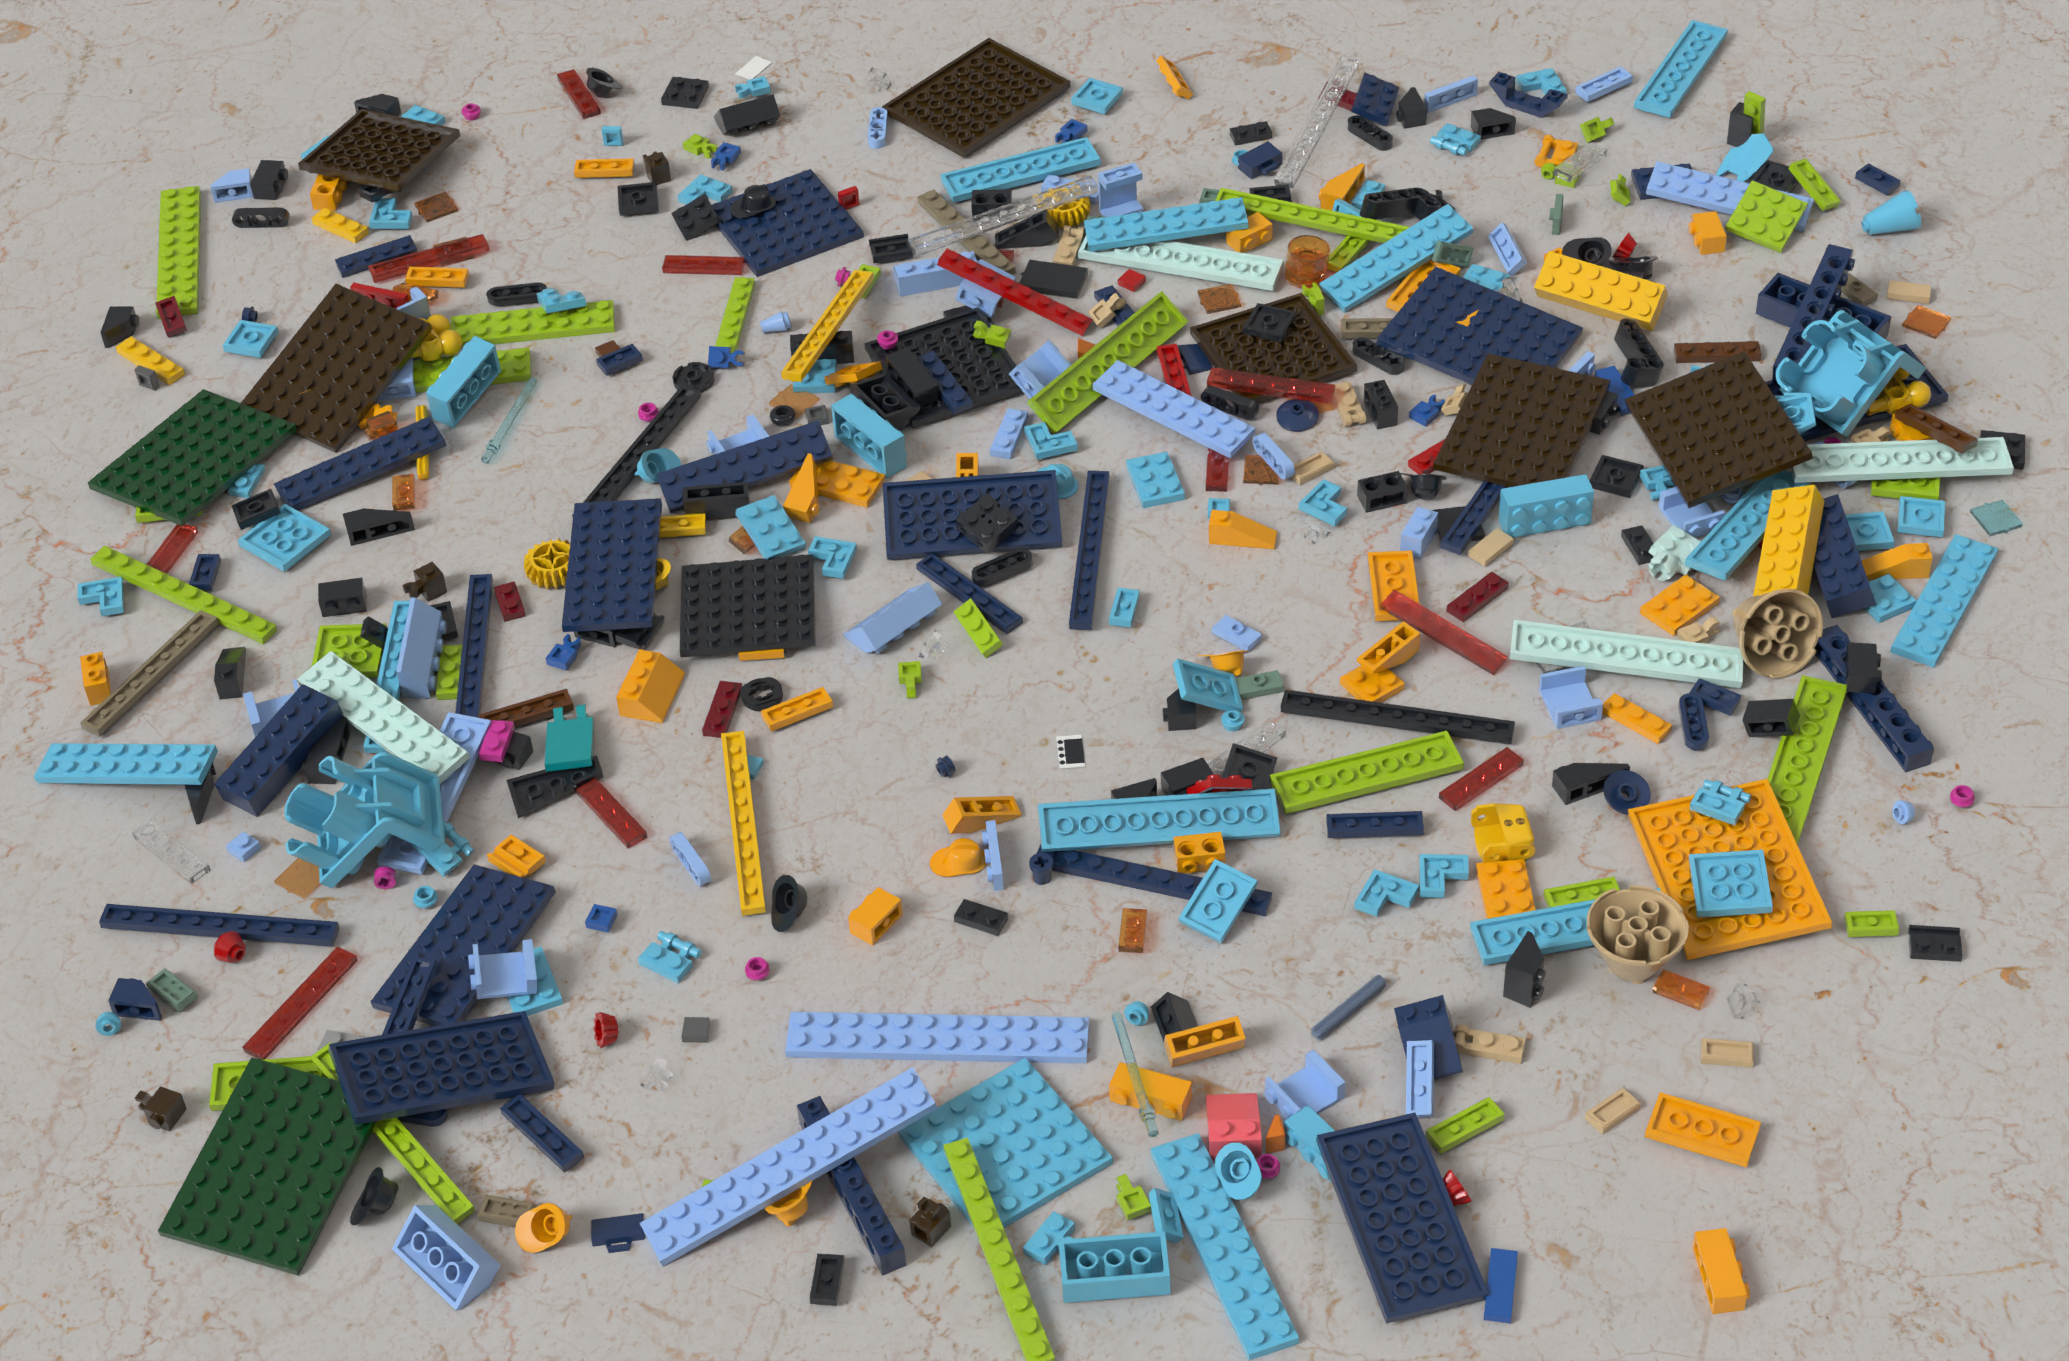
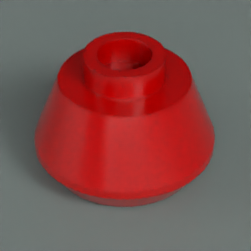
M235 931L222 934L214 944V956L221 962L235 963L240 961L244 957L246 950L245 943L240 934Z

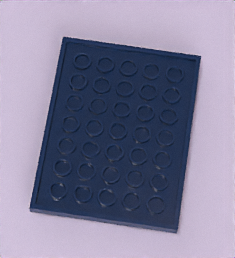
M1435 266L1377 337L1376 344L1472 385L1488 353L1556 368L1581 336L1583 327ZM1479 310L1475 316L1470 318L1469 326L1457 323V321H1463L1468 315Z

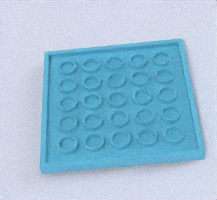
M1026 1058L898 1131L899 1138L971 1225L970 1217L943 1151L944 1144L968 1137L1003 1228L1113 1164V1157Z

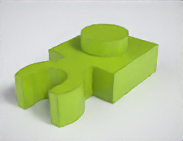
M696 133L682 143L684 150L697 156L702 153L708 159L712 158L711 152L715 153L718 149L717 145L710 144L709 139Z

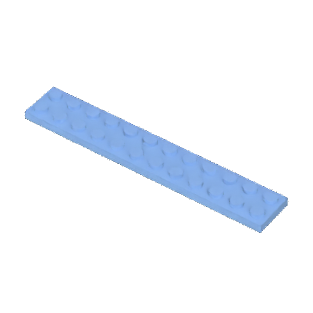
M790 1012L785 1053L786 1057L993 1062H1018L1026 1058L1028 1062L1087 1063L1089 1017Z
M912 1067L640 1222V1225L662 1266H665L938 1109L936 1103Z

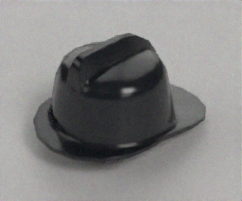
M588 68L586 70L588 75L587 87L597 97L606 96L612 89L623 88L622 84L601 69Z
M766 184L751 185L745 189L742 198L733 202L730 212L734 217L748 218L772 209L776 204V200L770 195Z
M1602 237L1578 238L1565 244L1562 255L1602 266L1604 261L1610 257L1612 248L1611 244Z
M1658 256L1636 258L1611 257L1608 260L1643 271V279H1650L1652 277L1653 261L1658 259Z
M1400 473L1401 475L1409 476L1412 492L1419 499L1435 498L1440 492L1442 480L1447 479L1446 476L1436 474L1412 475Z
M790 875L780 876L772 890L771 923L777 932L788 930L807 905L808 896L805 888L798 884Z
M376 1167L370 1174L365 1188L352 1210L350 1216L351 1225L359 1224L367 1214H383L393 1205L399 1186L383 1175L381 1167Z

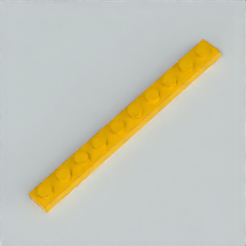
M854 270L781 371L782 379L792 382L803 381L874 280L873 272Z
M744 730L722 733L721 739L742 916L766 913Z

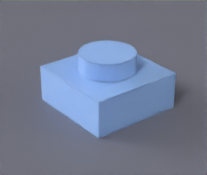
M242 832L229 842L226 848L230 854L245 862L261 846L259 841Z

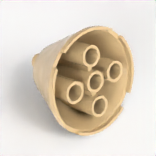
M1780 589L1750 597L1743 601L1739 607H1736L1732 613L1734 629L1745 663L1757 674L1771 678L1786 677L1803 668L1817 651L1814 648L1818 638L1822 637L1823 619L1818 605L1809 595L1796 589Z
M1631 885L1629 889L1618 891L1615 888L1600 895L1592 903L1587 915L1586 926L1588 935L1608 965V970L1619 978L1632 981L1634 984H1642L1646 979L1655 974L1680 952L1688 937L1689 924L1683 914L1682 907L1669 895L1650 887Z

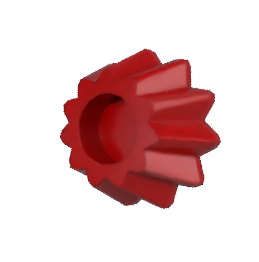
M1627 233L1613 257H1630L1637 246V242L1630 233Z
M596 1013L593 1027L594 1039L597 1046L604 1048L618 1039L617 1019L615 1016L606 1013Z
M1448 1170L1443 1177V1182L1453 1206L1470 1203L1472 1200L1454 1173Z

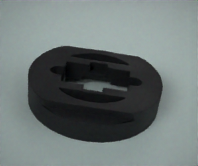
M772 677L754 679L745 684L741 690L744 705L753 711L761 712L764 709L780 704L783 699L782 686L779 681ZM771 689L772 691L763 697L758 696L754 698L752 694L760 690Z

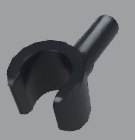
M1436 190V195L1431 193L1442 206L1449 204L1443 199L1441 190Z

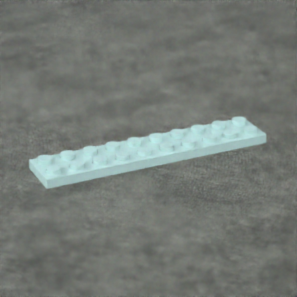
M1085 237L1078 251L1079 259L1270 291L1274 290L1284 266L1283 259L1168 240L1089 252L1087 237Z
M2004 437L1978 438L1977 446L1964 453L1956 452L1953 448L1939 443L1937 440L1809 444L1807 446L1812 452L1813 459L1790 468L1794 483L2009 475L2013 473L2014 469Z
M1521 620L1513 621L1509 659L1568 667L1585 666L1586 669L1694 683L1700 678L1718 686L1741 688L1743 657L1740 648Z
M332 651L327 653L297 679L300 686L304 684L337 700L344 718L390 754L436 774L439 777L440 784L471 758L465 749Z

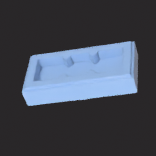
M1227 615L1212 627L1213 634L1243 650H1248V652L1262 640L1261 633Z

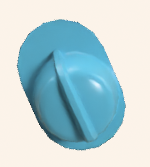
M667 448L648 450L642 454L637 464L635 475L640 476L647 483L659 482L657 473L681 466V462L678 456Z
M1050 464L1037 470H1056L1058 499L1069 498L1077 492L1079 487L1078 481L1066 465Z
M1230 1143L1218 1152L1215 1159V1169L1226 1193L1236 1200H1244L1251 1197L1258 1190L1262 1178L1259 1165L1251 1150L1241 1143Z

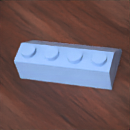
M973 251L960 253V255L977 262ZM940 257L894 265L892 268L900 297L960 286L965 278L938 266L937 263Z
M928 581L908 589L843 635L865 653L872 651L879 653L888 647L886 644L888 641L892 640L894 642L903 637L904 630L907 628L912 630L921 624L920 619L923 617L928 619L937 613L936 608L941 606L942 603Z
M413 597L410 599L396 673L403 697L430 699L432 690L436 688L435 671H439L440 668L438 655L443 651L442 634H446L447 623L443 621L441 611Z
M414 1205L392 1247V1250L455 1310L462 1309L489 1288L501 1266L437 1205Z

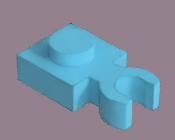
M765 76L747 80V84L735 85L739 98H745L750 94L755 97L771 93L770 85Z

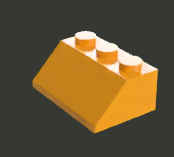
M639 649L616 696L619 715L663 723L685 677V672L662 653Z

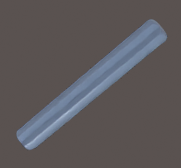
M1381 975L1374 976L1311 1028L1312 1036L1317 1040L1324 1038L1385 988L1386 979Z

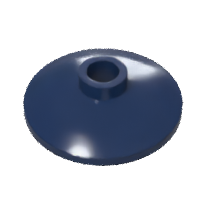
M1291 399L1280 405L1276 418L1282 428L1292 432H1302L1312 428L1317 423L1319 411L1315 404L1308 400Z
M1620 770L1612 773L1605 781L1603 788L1604 797L1609 806L1625 815H1628V809L1648 805L1651 797L1650 788L1645 779L1629 770ZM1621 793H1625L1628 798L1623 797Z

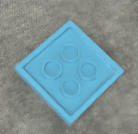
M287 504L279 507L281 514L260 522L238 539L240 547L283 572L331 536L329 528Z
M1763 850L1689 854V867L1697 917L1772 913L1773 905Z

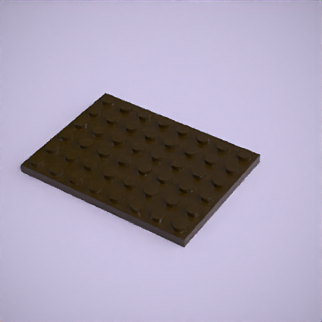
M987 38L889 101L882 108L887 110L888 116L965 158L1069 89L1071 84L1066 78L991 38Z
M335 284L243 399L241 404L296 424L297 430L294 433L295 435L337 453L433 328L428 322L339 284Z
M1745 351L1624 399L1626 407L1688 509L1813 459L1811 450Z
M1488 353L1433 463V470L1506 487L1569 477L1610 388V380Z

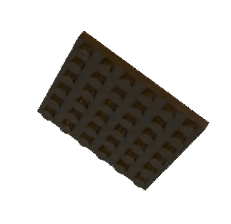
M361 109L298 163L299 170L399 192L458 139L460 131L456 128Z
M1302 293L1265 304L1296 312V319L1282 343L1243 334V327L1254 308L1190 327L1191 336L1232 393L1254 400L1256 403L1357 372L1355 361Z

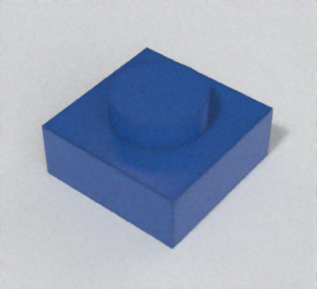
M594 904L585 920L586 928L609 933L618 915L617 909Z

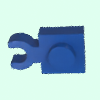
M1071 119L1055 135V143L1061 140L1065 143L1071 139H1079L1088 131L1087 125Z
M723 142L714 153L715 157L711 159L712 168L720 165V170H725L726 163L732 164L741 154V147Z
M709 346L708 366L730 368V362L736 366H744V363L738 362L736 358L740 354L745 355V352L737 350L731 353V347Z
M1432 395L1428 403L1421 401L1409 411V418L1426 427L1439 416V411H1441L1445 400L1436 402V395Z
M569 634L563 638V645L556 644L545 658L547 665L567 670L577 657L576 651L581 648V639L578 637L576 641L571 642Z

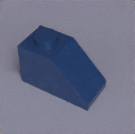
M134 978L117 979L108 1000L113 1013L118 1017L161 1021L162 1015L157 1001L142 980Z

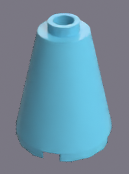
M1907 190L1902 191L1864 215L1863 221H1861L1863 231L1865 233L1868 232L1869 235L1920 228L1922 224L1921 215L1916 213L1915 208L1918 205L1912 193Z

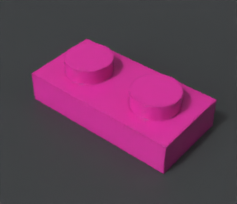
M491 720L492 723L486 732L479 751V758L484 761L503 762L515 729L514 723Z

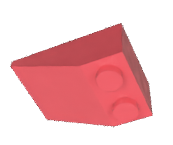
M1257 1093L1206 1095L1208 1143L1211 1159L1215 1160L1218 1152L1230 1143L1246 1145L1253 1153L1255 1159H1258L1262 1155V1138Z

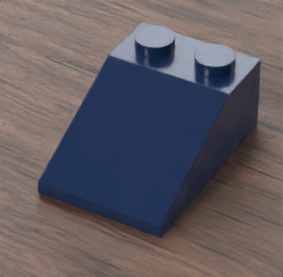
M1443 995L1394 1008L1406 1059L1407 1041L1432 1040L1434 1042V1080L1463 1072L1450 1012Z

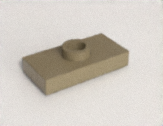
M1848 273L1847 284L1841 287L1844 295L1864 306L1877 300L1878 293Z
M486 1195L477 1217L478 1221L516 1227L520 1216L536 1208L535 1203Z

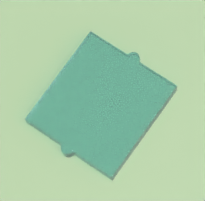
M2003 500L1989 504L1984 503L1982 506L1970 509L1972 516L1989 537L2001 533L2007 534L2008 531L2021 528L2023 525Z

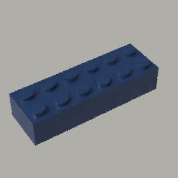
M1777 273L1758 294L1755 314L1791 327L1810 285ZM1840 297L1839 301H1835L1832 317L1839 310H1844L1882 338H1887L1891 322L1890 315ZM1828 316V322L1831 320L1832 317Z
M1838 494L1824 498L1813 564L1831 618L1876 604Z
M302 684L214 783L222 799L258 817L302 767L303 761L307 759L309 750L341 718H344L338 701Z

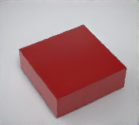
M856 186L838 191V201L845 210L860 205L859 192Z
M1128 269L1117 281L1119 286L1135 292L1146 282V276Z

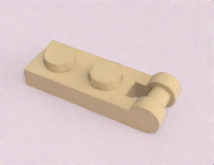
M1064 226L1063 235L1052 263L1074 266L1078 251L1085 237V228L1078 227V229H1074L1071 226Z
M1351 381L1330 385L1331 395L1344 426H1351L1352 423L1357 422L1359 424L1366 423L1365 412L1361 408Z
M1463 1024L1455 1026L1454 1034L1459 1054L1521 1064L1525 1038L1469 1029Z

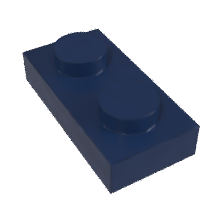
M1869 163L1859 169L1855 175V179L1885 195H1889L1900 187L1901 180Z
M633 344L596 359L597 366L606 376L643 361L642 354Z
M198 554L189 585L202 591H212L221 563L220 554Z
M1700 678L1689 692L1701 697L1703 705L1729 716L1733 714L1740 704L1742 697L1738 693Z

